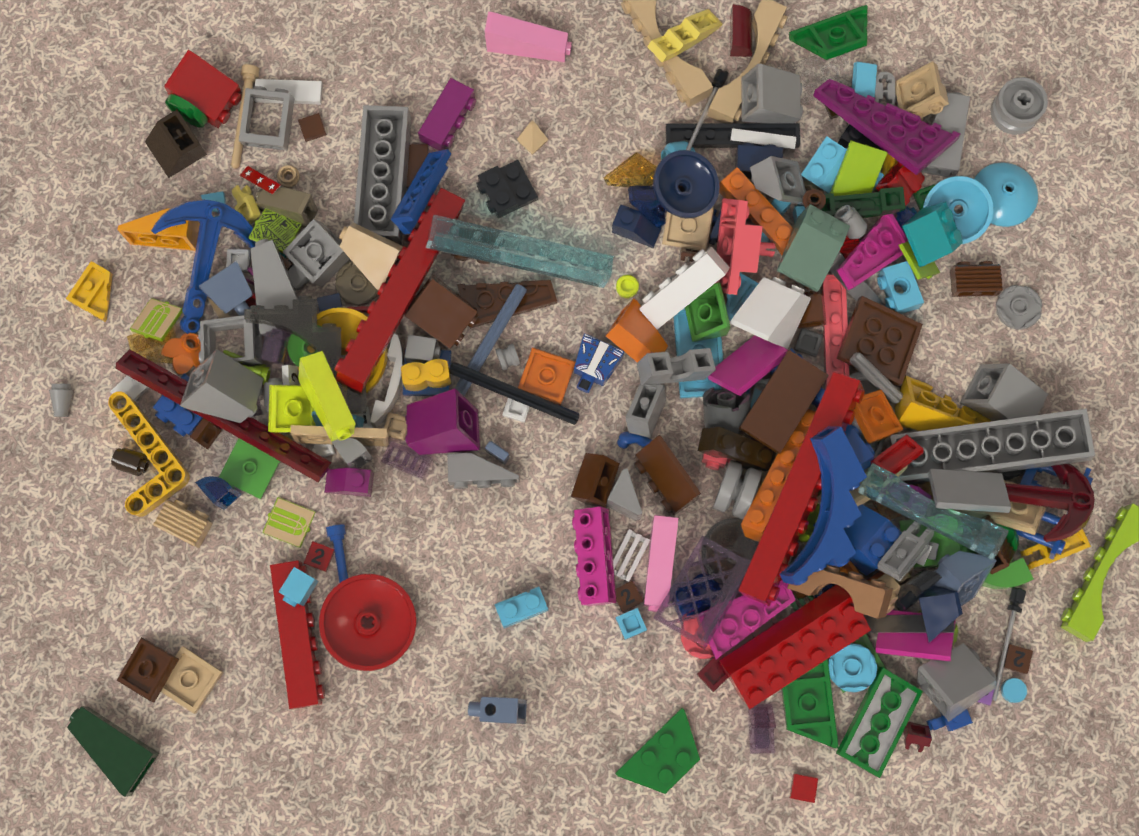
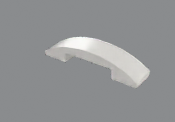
M396 334L391 339L387 355L389 360L395 362L385 402L375 400L370 419L373 427H378L387 418L388 412L392 411L402 388L401 367L404 365V354L401 342Z

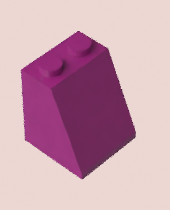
M456 388L407 405V415L405 416L407 435L405 439L407 445L419 455L480 450L478 409Z

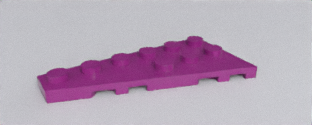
M828 79L815 89L813 94L816 99L881 149L888 152L889 155L915 175L919 174L954 144L961 135L956 131L952 133L941 129V125L937 123L931 125L923 122L920 116L889 103L886 106L875 101L876 98L867 95V97L855 93L853 88Z

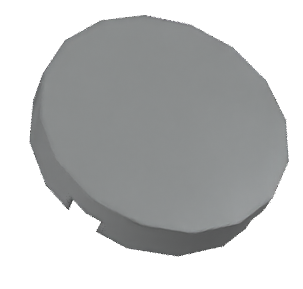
M1012 285L998 296L996 313L1000 321L1007 327L1015 330L1027 329L1033 326L1042 314V300L1038 293L1030 287Z

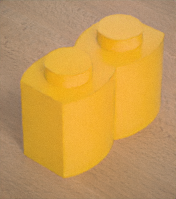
M434 359L425 364L411 362L403 365L401 373L405 389L420 391L428 386L443 388L450 385L452 382L448 361Z

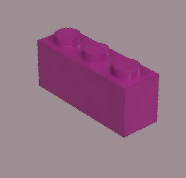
M450 78L418 132L419 140L439 151L445 150L446 147L450 148L455 139L454 133L457 129L460 130L465 123L466 118L464 116L468 110L472 111L476 104L474 89Z

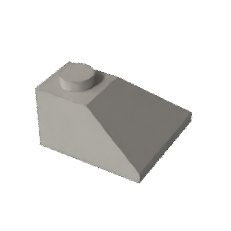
M770 156L750 167L751 179L757 190L779 201L803 205L802 200L806 190L798 161Z

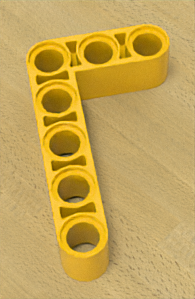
M119 391L109 397L108 405L159 472L158 475L132 493L125 501V508L130 514L143 517L185 487L190 480V475L137 403L129 395ZM121 399H126L125 407L118 409V402ZM140 417L139 425L132 427V419ZM153 435V443L145 445V438ZM162 453H167V461L160 464L158 461L159 456ZM181 471V479L178 482H173V474ZM161 485L163 488L161 495L154 497V488ZM138 500H142V509L139 511H135V502Z

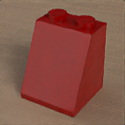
M189 49L164 85L168 95L174 94L193 104L208 118L207 123L218 129L221 124H225L229 120L230 110L233 106H237L240 103L242 97L239 84Z

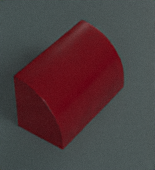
M733 4L730 14V56L752 57V12L745 6Z

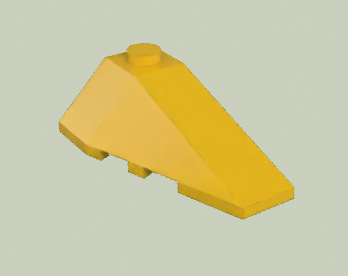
M909 376L904 377L900 389L903 398L895 406V414L901 426L925 431L991 422L990 419L967 406H963L961 409L958 408L952 401V398L946 394L941 398L932 393L933 387L927 383Z

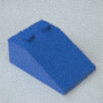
M861 504L858 506V509L862 516L855 520L854 525L844 530L856 551V554L849 559L867 576L878 568L879 561L902 532L890 520Z

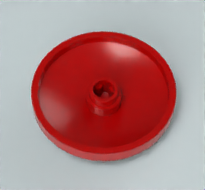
M360 574L339 583L326 597L319 616L320 636L326 650L337 662L357 671H376L398 661L411 645L416 630L415 608L407 592L395 581L376 574Z

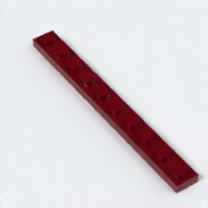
M131 349L116 362L115 369L177 404H181L188 381ZM190 410L318 483L331 466L332 462L279 432H268V426L252 417H247L243 422L238 423Z

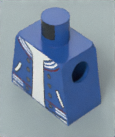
M584 333L574 367V374L581 376L577 388L585 393H589L593 383L604 386L622 361L624 351Z

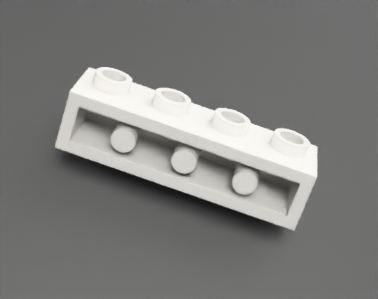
M712 246L707 251L701 249L692 257L694 261L690 265L684 263L675 271L677 275L674 278L670 279L667 277L658 285L660 289L657 292L650 291L642 298L644 303L639 310L656 329H659L726 275L730 267Z

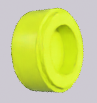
M623 275L617 280L616 291L621 297L632 298L637 294L639 283L635 277Z

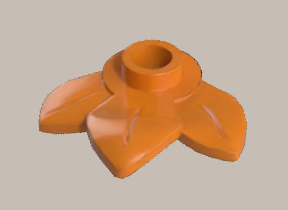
M185 333L180 338H172L167 341L162 348L161 354L173 358L172 365L174 371L178 375H182L190 371L193 366L197 368L201 364L199 361L201 342L197 334ZM186 342H191L193 344V348H190L186 344Z

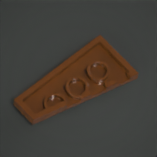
M551 280L521 281V283L499 282V284L476 283V285L457 284L460 296L477 308L478 312L476 315L478 319L471 327L474 328L495 321L516 284L522 285L527 290L512 316L557 304Z

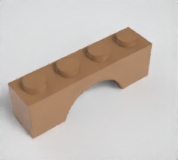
M827 565L823 570L812 573L808 576V580L801 585L788 584V589L808 596L819 594L830 583L837 584L850 594L856 612L877 619L886 617L893 588L887 587L886 582L882 580L872 579L868 581L862 579L863 575L860 573L849 571L847 574L841 572L840 567Z

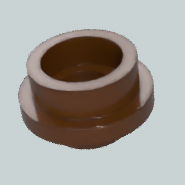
M811 189L803 196V206L806 209L811 204L822 210L826 203V197L822 191ZM817 197L819 201L813 203L810 198Z

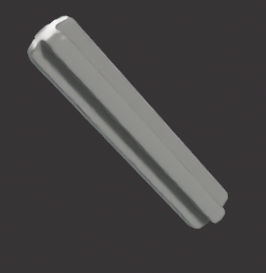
M856 352L850 358V363L878 390L881 389L892 403H899L903 398V394L861 353Z

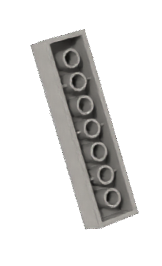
M1087 408L891 435L890 439L891 445H893L907 434L923 447L924 453L908 464L907 469L896 479L906 484L930 482V469L1000 473L1091 461L1095 457Z

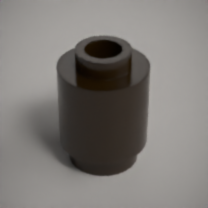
M124 447L115 450L111 459V465L115 466L117 470L140 476L147 471L149 460H147V456L144 453Z

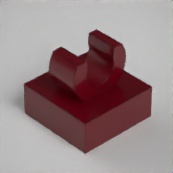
M908 722L903 731L905 749L909 750L912 743L917 744L918 752H922L924 746L930 747L932 736L929 726Z

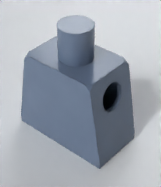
M237 261L199 285V288L225 314L233 308L239 316L249 315L253 312L245 301L253 293Z
M481 697V702H469L468 715L480 717V722L526 724L527 700ZM494 706L496 707L495 714L492 712Z

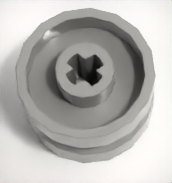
M1025 77L1014 78L1006 82L994 98L990 109L991 118L995 125L1005 133L1012 135L1024 134L1030 131L1046 112L1048 105L1047 94L1043 87L1035 80Z
M730 460L713 509L724 513L728 510L731 500H734L732 515L743 520L758 492L762 471L750 467L747 469L742 480L740 479L743 470L742 464Z

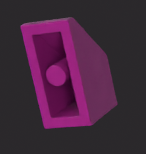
M329 469L326 475L324 493L371 497L374 474L371 470Z

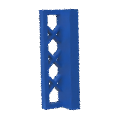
M448 149L428 153L391 217L392 222L404 235L411 234L448 169L446 163L451 156V152Z

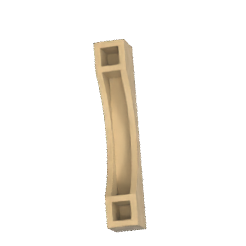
M622 0L621 6L625 14L631 15L633 19L632 24L637 32L641 31L643 34V41L646 47L652 40L661 37L655 13L657 0ZM654 55L657 65L659 67L663 66L666 71L665 76L670 85L674 84L678 90L676 93L681 103L685 102L689 108L710 97L713 86L702 69L690 65L678 56L661 62Z
M761 0L752 21L755 35L754 56L748 67L738 78L717 90L709 107L708 117L722 123H733L734 120L739 121L742 115L741 78L757 64L766 65L770 53L767 51L770 46H775L779 37L776 34L778 28L783 29L788 19V16H785L787 6L773 0Z

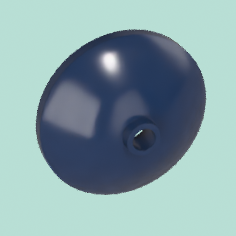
M679 150L668 154L657 165L653 176V188L657 200L666 211L674 216L685 219L697 218L707 213L717 201L720 189L717 172L704 156L694 151ZM678 185L683 187V192L678 189Z

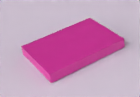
M754 335L715 366L716 370L708 376V379L741 396L778 366L788 349Z
M892 610V611L889 612L887 615H923V614H922V613H915V612H905V611ZM878 632L876 653L951 661L954 633H940L929 643L927 633Z

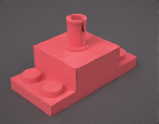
M722 198L716 252L730 268L726 275L716 283L721 284L723 293L737 295L738 289L741 286L740 272L757 273L759 256L773 257L775 251L766 249H775L774 242H761L763 226L745 224L749 216L748 201Z

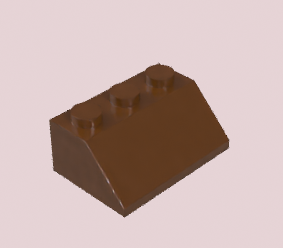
M658 435L635 454V468L641 475L645 473L649 479L647 482L649 488L654 494L659 493L663 499L660 503L667 513L672 512L675 516L698 500L701 494L661 435Z

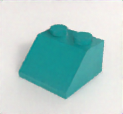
M947 202L922 208L902 226L919 267L954 252L963 243L962 235L956 227L953 213L949 209Z

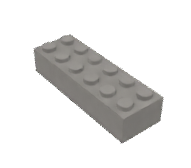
M363 105L354 223L402 245L403 233L392 222L391 217L406 193L412 117L408 107Z

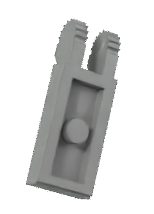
M914 521L906 531L902 532L879 561L878 570L900 580L926 545H928L934 536V529L928 527L920 537H917L916 534L920 531L921 523Z

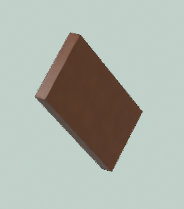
M788 350L739 429L780 454L829 375L791 350Z

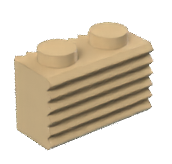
M177 499L174 503L167 500L153 525L200 548L213 523L207 520L209 516L199 510H196L195 513L188 511V505Z

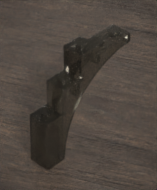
M298 296V299H293V309H288L286 305H276L274 309H265L264 306L253 305L250 306V309H244L246 323L265 324L283 329L302 339L316 352L323 351L336 380L337 371L334 370L340 358L345 359L346 355H342L341 327H336L334 323L322 324V327H318L317 299H312V296ZM336 381L351 414H366V386L362 393Z

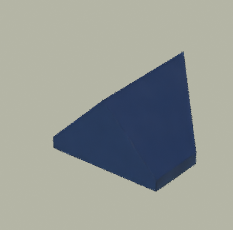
M932 586L919 595L927 637L930 643L956 618L963 614L958 591Z

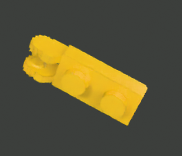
M1083 528L1073 536L1062 539L1066 541L1061 555L1056 553L1054 560L1049 558L1052 549L1039 543L1020 551L1021 556H1028L1039 550L1043 558L1030 562L1027 565L1029 570L1043 564L1053 563L1091 547Z

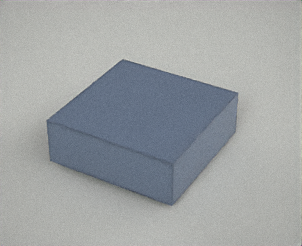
M489 441L485 447L487 453L503 464H506L510 458L507 451L492 441Z

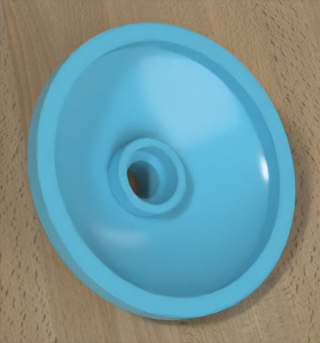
M994 163L983 168L974 178L983 184L991 195L994 207L991 224L1002 227L1015 226L1026 221L1034 212L1038 203V190L1031 175L1023 168L1011 163ZM1005 187H1010L1012 192H1008Z
M953 176L937 183L928 193L923 206L924 208L947 202L949 209L953 213L956 227L962 235V244L972 242L984 234L992 221L994 210L991 195L986 187L979 181L966 176ZM956 205L963 207L961 213L955 212L954 207Z

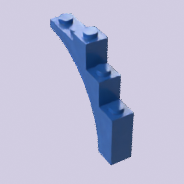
M828 426L810 438L821 472L822 496L820 510L814 531L805 548L795 561L779 574L784 583L801 585L808 580V576L812 573L823 570L827 565L844 566L850 561L849 558L856 554L844 529L854 525L855 520L862 516L850 491L858 488L860 482L867 478L841 426Z

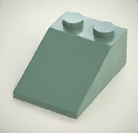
M809 204L797 218L776 271L818 292L845 241L850 226Z

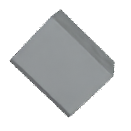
M628 468L622 470L607 499L606 506L634 521H639L642 516V510Z

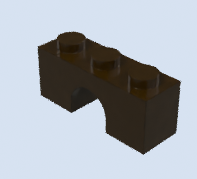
M721 427L702 428L697 450L715 458L736 460V462L742 464L744 469L752 467L760 471H769L774 451L764 444Z

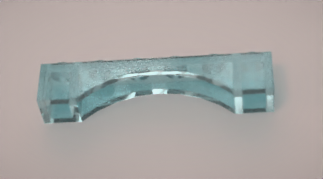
M874 463L871 464L866 473L867 478L862 481L858 493L933 529L941 535L991 560L998 554L1009 532L986 519L969 516L952 509L936 508L933 500L911 488L894 473Z

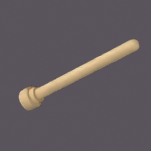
M250 64L242 65L241 69L244 85L231 166L234 169L240 166L243 145L239 142L245 89H252L253 83H255V79H258L260 71L257 66Z

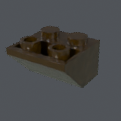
M178 110L157 121L145 140L146 145L168 178L207 155Z

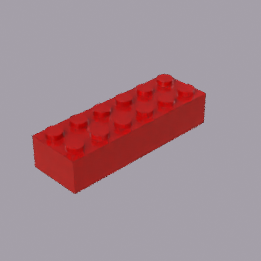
M835 585L725 656L719 662L739 697L751 709L871 631L864 615L855 611L850 594L843 587Z

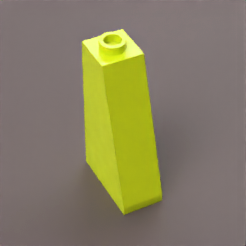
M323 351L300 358L299 383L331 442L337 439L340 441L348 439L354 434L356 423Z

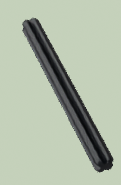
M452 362L449 368V373L573 425L577 424L580 414L459 363Z

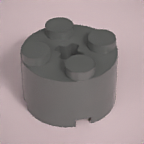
M722 386L720 390L714 391V387L708 389L703 394L705 428L721 427L741 434L739 427L751 409L750 394L744 392L739 396Z

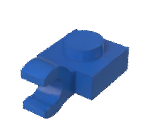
M967 709L949 722L942 713L941 716L926 721L930 730H937L946 726L948 731H953L973 723Z

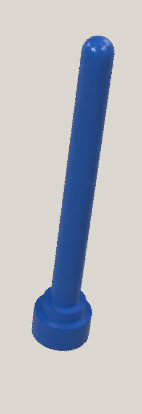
M344 524L326 527L327 537H330V541L333 542L339 583L348 579L342 541L346 534Z

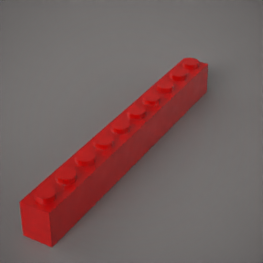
M443 188L439 190L437 195L433 194L428 203L430 207L428 212H422L418 220L419 228H414L408 238L410 244L408 247L403 246L398 256L400 261L398 265H392L388 273L390 279L387 284L383 282L377 293L380 297L377 302H371L367 310L369 314L367 320L362 319L356 330L359 333L356 339H350L345 350L348 352L345 359L340 358L334 369L337 371L336 381L362 393L462 212L465 199Z
M833 372L738 591L742 595L770 606L772 601H776L780 592L778 586L782 579L779 574L789 566L788 562L791 556L794 557L799 548L797 541L800 534H804L807 530L809 523L807 518L810 512H814L818 503L816 497L819 490H822L818 458L810 438L828 426H841L845 432L847 425L852 424L855 417V406L857 403H861L865 393L860 380Z

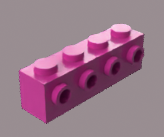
M600 506L574 510L572 525L576 531L574 550L578 555L576 574L580 581L578 598L581 601V605L615 604L616 592L609 509Z

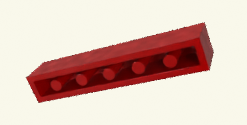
M299 560L270 565L289 709L292 710L322 705L321 699H325L323 684L319 685L318 675L322 674L320 660L315 658V651L318 650V641L316 636H312L311 627H315L313 612L309 613L308 603L312 602L311 595L304 606L297 603L293 607L283 601L284 595L279 593L294 567L308 575L306 565L303 566Z

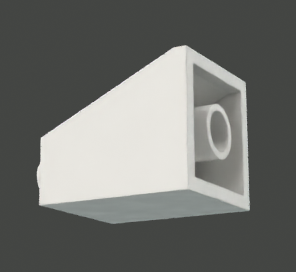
M763 277L734 315L730 324L788 349L811 298L804 295L805 290L792 285L790 289L785 286L786 282L779 278L773 277L770 280Z

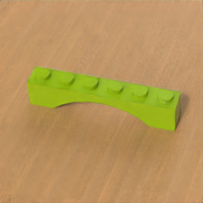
M1133 503L1125 507L1122 506L1117 511L1115 526H1111L1104 536V539L1107 541L1103 547H1099L1095 552L1093 559L1096 561L1093 567H1089L1082 577L1085 582L1081 588L1078 587L1072 595L1074 602L1071 608H1066L1061 616L1063 623L1060 627L1085 642L1094 640L1104 621L1102 589L1110 566L1126 548L1139 541V506Z

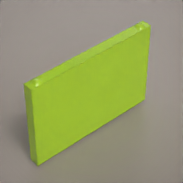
M850 140L830 193H834V196L872 193L888 152Z

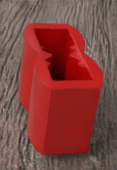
M897 161L890 168L888 174L879 181L876 189L879 192L880 189L903 187L906 206L910 202L912 194L922 188L921 184L925 180V176L922 172L915 175Z

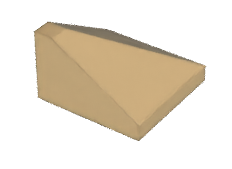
M532 120L517 138V141L533 155L548 139Z

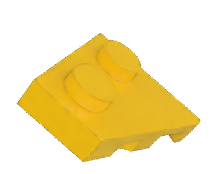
M91 261L66 297V300L106 322L113 274Z

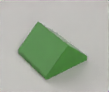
M716 283L685 307L692 342L727 336L730 330V322L721 284Z

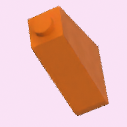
M633 298L621 310L607 332L606 337L638 363L647 353L665 352L668 345L658 330L639 310L641 307L639 302Z

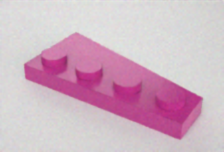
M893 214L882 215L837 269L848 290L856 287L903 255L899 245L907 242L908 239Z
M783 580L780 581L778 586L780 588L779 595L776 601L771 602L770 606L743 595L697 614L715 660L795 601L791 589H788V583H784Z

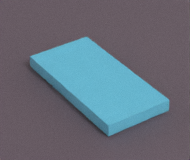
M685 308L673 317L676 357L687 353L689 350L711 348L714 365L717 366L723 361L721 337L692 342ZM708 377L705 380L679 382L680 399L703 397V394L708 389L714 387V391L720 390L721 386L710 381Z

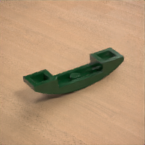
M903 187L884 188L875 193L834 196V193L824 194L826 203L822 211L834 217L839 208L849 205L854 207L862 218L904 211L906 209ZM817 197L810 198L813 203L819 201Z

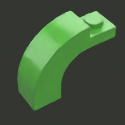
M964 537L965 544H968L970 553L976 554V552L973 550L969 542ZM1020 558L1011 562L1009 567L994 574L989 573L982 586L992 589H1009L1034 580L1024 558Z

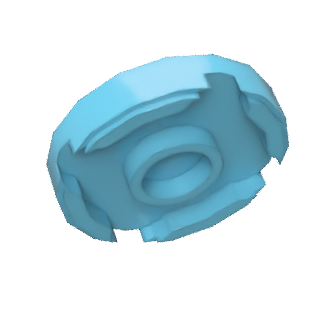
M851 643L829 659L830 678L844 691H863L872 684L877 675L875 656L868 648L861 644Z

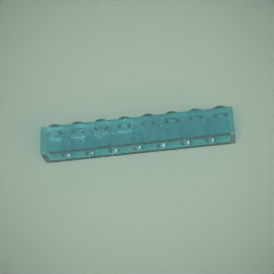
M433 215L426 248L601 288L605 287L611 277L614 257L438 215Z

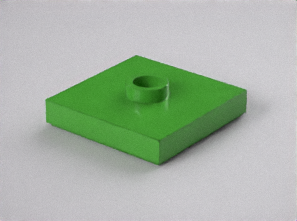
M238 438L218 479L262 499L281 461Z

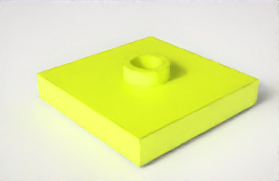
M269 385L268 432H290L291 425L316 426L312 417L314 409L301 385Z

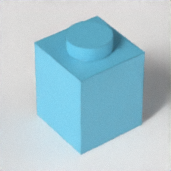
M294 567L279 593L284 595L282 600L293 607L297 603L304 606L319 581Z

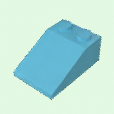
M826 136L801 175L825 192L830 193L847 149ZM881 172L879 173L873 191L876 188L879 181L884 176V174H882Z

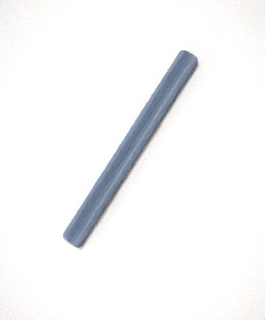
M519 284L515 285L468 364V368L480 371L527 290L525 287ZM460 378L455 388L465 396L472 383Z

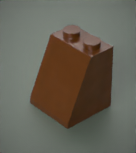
M431 274L412 300L405 313V317L451 349L453 345L458 346L465 336L462 334L467 326L471 328L478 319L476 315L478 311L477 308L448 285Z

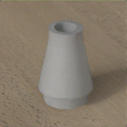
M51 384L49 392L54 417H68L73 394L71 384Z

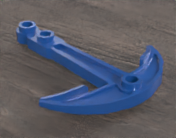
M205 199L186 201L169 209L158 219L151 230L156 234L171 226L186 224V220L200 222L190 286L187 288L182 310L184 317L180 321V328L185 333H197L200 329L199 319L203 316L207 295L199 288V285L209 279L221 227L233 230V234L244 241L250 248L255 247L256 243L249 239L253 227L241 213L227 204ZM214 208L218 210V215L215 217L212 215ZM195 299H199L200 304L197 307H194L193 305ZM194 321L195 327L189 329V323Z

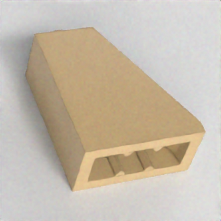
M354 222L348 227L344 226L339 236V239L342 240L340 248L372 285L379 290L383 282L387 283L389 279L388 273L392 265L396 263L403 246Z

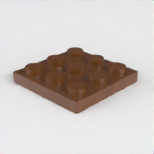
M861 296L856 303L837 359L853 366L850 363V358L856 352L861 353L894 386L899 387L903 383L923 324Z

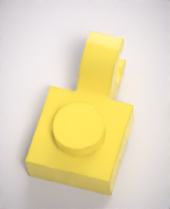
M236 185L232 189V195L237 201V205L234 208L251 225L261 215L253 195H251L250 187L246 185L240 190L239 185Z

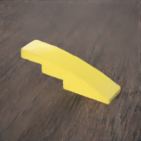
M707 9L686 17L680 25L668 29L664 36L652 40L647 47L661 62H664L704 40L723 24Z

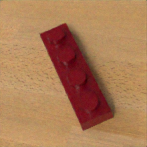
M775 617L771 618L718 659L712 658L696 675L714 692L728 679L719 660L779 621Z

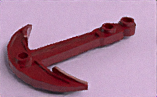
M1070 463L1051 466L1061 485L1066 483L1067 489L1005 483L1010 502L1068 511V514H1063L1057 525L1044 535L1043 539L1045 542L1058 541L1073 536L1086 526L1093 512L1095 502L1094 491L1088 479Z

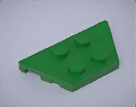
M864 5L789 32V40L825 60L867 46L868 6Z
M827 659L781 689L785 724L788 731L832 748H839Z
M681 708L615 774L618 777L666 794L700 760L685 710Z

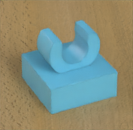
M638 608L615 617L624 640L647 631Z

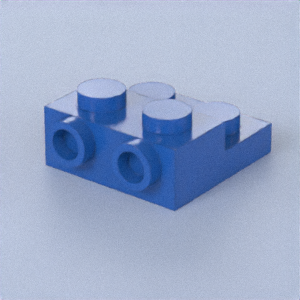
M183 374V376L181 377L186 381L189 380V376H187L186 374ZM163 395L152 407L157 411L156 417L164 423L171 421L175 424L173 429L183 437L186 434L190 436L203 419Z

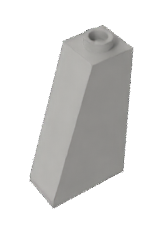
M960 92L947 93L949 104L944 106L940 113L936 114L931 125L937 123L941 125V129L950 133L956 131L961 135L954 144L921 171L922 173L953 177L959 172L970 96H965Z
M268 239L256 242L255 247L250 248L259 331L261 335L266 336L306 320L307 317L276 243L273 240L268 241Z

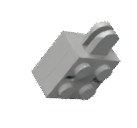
M315 219L283 251L294 263L287 272L295 290H301L309 281L324 287L350 259L340 248L341 241L324 223Z

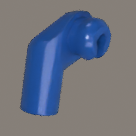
M627 431L619 435L617 444L623 449H626L629 444L634 443L644 448L652 439Z

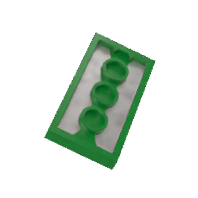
M879 667L877 675L869 686L836 754L875 777L880 778L923 691L885 668Z

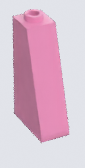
M488 12L485 27L487 52L565 62L566 55H570L572 42H568V33L498 13Z
M654 515L652 520L643 606H648V611L662 612L663 608L667 609L669 605L678 518Z

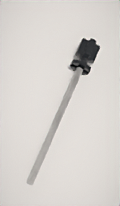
M717 70L711 83L713 86L712 93L686 150H691L717 90L724 86L729 73L727 71Z
M1013 587L1009 598L1013 604L1008 605L1007 609L1012 610L997 672L996 686L992 697L994 701H996L1016 612H1022L1019 604L1024 603L1026 591L1022 590V588Z

